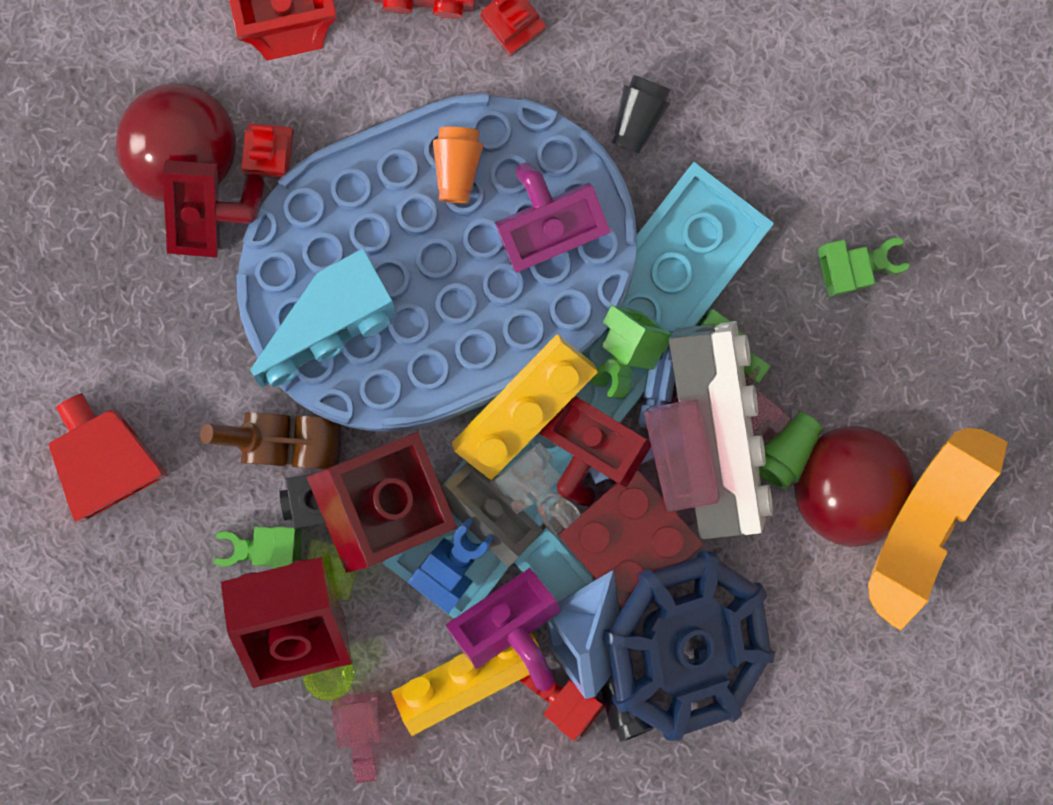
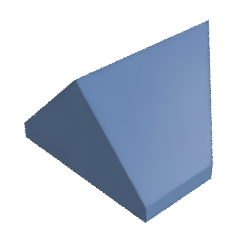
M614 569L559 601L558 605L561 612L547 621L551 652L585 699L595 697L612 675L608 645L602 640L604 630L610 629L619 615Z

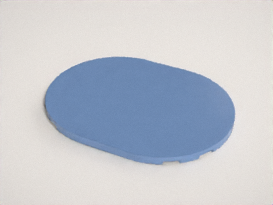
M484 93L461 95L425 105L314 152L296 164L286 175L281 177L278 181L279 184L259 208L257 219L248 225L243 239L244 244L236 280L237 301L241 321L246 336L258 358L314 276L363 248L392 299L397 314L389 318L390 324L379 333L369 337H363L361 333L343 343L345 348L333 358L323 362H318L314 359L297 368L299 370L298 375L279 387L300 405L332 422L368 431H408L447 421L490 403L557 333L583 355L587 353L609 329V327L603 324V321L611 305L622 307L626 299L636 261L637 233L635 214L625 181L616 164L604 147L588 131L582 130L575 123L558 114L557 110L525 98L519 100L495 97ZM440 127H465L480 131L479 142L483 143L484 146L472 192L470 193L469 203L439 201L433 140L438 139ZM526 162L532 164L543 175L552 198L589 182L594 188L611 233L516 273L512 268L494 222L533 206L525 186L515 175L517 166Z

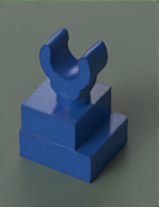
M471 518L466 519L455 531L453 544L446 538H443L407 582L448 614L473 582L464 575L475 561L473 559L481 557L494 540L493 535L489 534L480 544L471 542L467 537V530L473 523Z

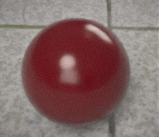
M186 84L160 85L142 93L125 110L116 134V153L121 169L127 179L143 194L163 202L162 172L166 160L217 164L219 185L231 168L236 150L234 126L225 108L206 91Z
M848 426L834 429L818 438L799 481L794 483V494L803 519L813 531L835 544L859 547L874 544L887 537L897 515L913 490L915 481L910 462L896 442L874 429Z

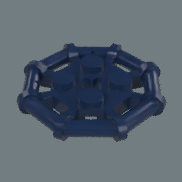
M701 551L696 558L657 570L644 569L637 575L639 582L612 627L604 630L602 641L608 645L615 694L612 698L613 703L619 711H628L662 732L664 738L668 741H680L685 734L726 720L734 723L742 716L741 708L767 664L774 663L776 652L771 650L764 607L767 592L761 583H752L719 561L716 553ZM695 580L694 593L675 599L672 598V595L666 589ZM717 584L735 595L734 600L727 607L722 606L713 599ZM653 601L658 606V609L645 618L643 623L644 633L642 635L634 633L633 631L647 607ZM744 618H746L749 644L746 645L743 643L740 623ZM693 637L701 640V646L694 649V658L690 659L688 655L684 654V647L687 641ZM630 649L641 650L645 675L637 680H634ZM742 660L745 661L743 667L741 668L740 672L738 673L737 677L735 678L734 682L728 690L727 686L731 679L727 678L726 676L728 675L732 666L738 668ZM658 689L673 696L667 711L648 700ZM713 697L714 703L691 710V703Z

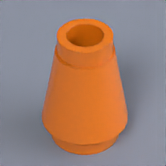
M465 127L439 128L438 139L433 140L439 201L469 203L470 193L472 192L484 146L483 143L479 142V130Z

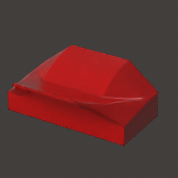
M229 0L238 40L251 44L263 55L266 61L323 49L328 28L337 19L333 0Z

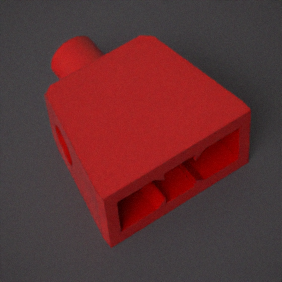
M83 393L75 395L56 406L68 433L50 442L49 449L75 522H84L168 476L162 465L119 411L111 409L96 417Z

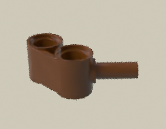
M245 412L244 423L240 427L204 424L200 430V439L204 444L238 447L242 452L241 463L284 467L289 464L297 468L326 469L338 464L341 424L323 417L296 416L295 419H290L289 415Z

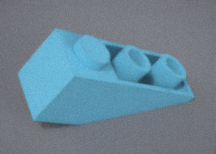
M363 248L314 276L250 369L261 388L268 384L272 387L283 385L298 375L299 370L297 368L314 359L318 362L329 360L343 351L345 348L343 343L361 333L363 337L375 335L390 324L389 318L397 314L393 301Z

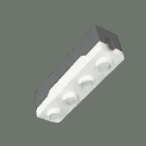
M737 321L724 322L719 325L708 324L677 328L670 336L669 344L700 540L739 536L743 533L745 535L762 533L766 516L773 515V502L770 486H761L759 467L765 466L766 458L762 435L754 436L751 417L758 416L756 389L754 385L746 386L743 366H750L751 363L747 335L738 334Z

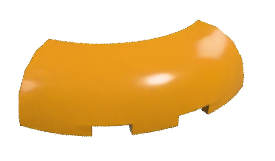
M964 428L954 432L928 465L902 506L882 545L868 583L869 599L876 612L897 629L902 630L929 601L935 579L948 553L943 548V545L950 537L956 519L961 522L966 521L978 501L1001 474L1008 444L1004 439L983 429Z

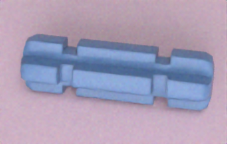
M670 344L665 353H662L655 369H648L643 396L647 401L646 405L641 407L639 424L644 428L660 431L664 430L667 426L670 410L666 409V406L672 400L675 384Z

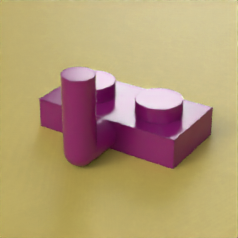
M526 162L517 166L515 175L525 186L533 206L494 222L512 268L516 273L611 233L594 188L589 182L552 198L543 175L532 164Z

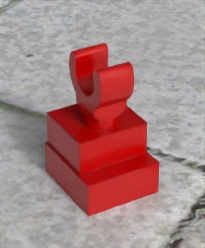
M494 0L481 10L480 18L510 56L514 55L546 30V25L528 0Z
M247 123L241 165L243 175L278 179L286 175L290 170L294 135L293 127Z
M530 675L520 679L524 685L550 703L543 715L558 726V729L573 741H579L605 708V704L597 697L585 699L572 680H569L564 688L555 681L552 688L541 691L536 688Z

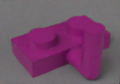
M528 568L445 625L451 637L475 669H478L512 646L523 660L538 690L546 691L554 685L555 679L546 659L529 633L559 614L561 610L555 598L531 568Z

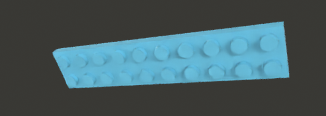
M693 162L637 234L636 261L633 277L622 307L641 311L666 330L674 331L677 328L695 326L774 223ZM610 328L584 354L586 358L594 363L596 368L604 364L609 357H613L610 352L602 347ZM631 366V387L624 399L607 396L608 390L612 385V377L606 387L592 385L589 381L575 396L621 423L644 393L648 369ZM538 433L492 481L540 527L563 498L557 492V482L574 455ZM465 459L462 460L448 480L467 463ZM452 513L455 523L459 527L462 522ZM457 529L386 559L383 564L408 582L418 567L443 538H446L453 544V536ZM469 529L467 530V537L471 542L475 544L482 543ZM489 548L481 557L473 559L475 561L464 574L473 582L448 614L452 618H456L486 598L509 568Z

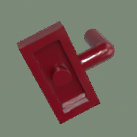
M165 161L162 174L167 254L217 258L220 247L219 222L253 223L258 217L265 186L264 180L256 175L248 176L244 183L240 203L222 202L218 199L217 164Z
M574 396L539 433L574 455L557 482L556 489L562 497L582 506L590 505L595 498L594 490L582 483L591 467L627 488L653 445V442L577 396Z

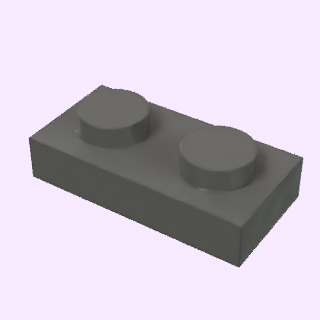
M468 462L441 487L451 512L462 523L469 518L473 520L469 530L480 541L483 542L489 534L493 535L494 540L489 549L507 567L543 532L505 492Z

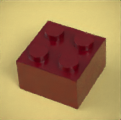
M419 432L401 437L307 476L346 573L373 566L458 528Z
M639 470L636 471L627 488L619 483L614 484L558 534V537L596 580L614 569L618 605L621 608L624 607L639 582L637 575L647 568L653 571L686 561L704 545Z
M322 557L311 560H298L286 566L258 573H245L240 577L221 581L227 634L252 688L352 664L344 612Z

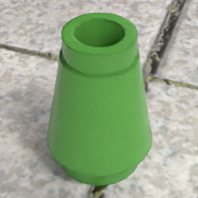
M798 412L794 419L787 423L764 445L766 464L759 467L760 476L772 485L784 490L788 488L791 482L797 483L818 441V437L823 431V427L811 416Z

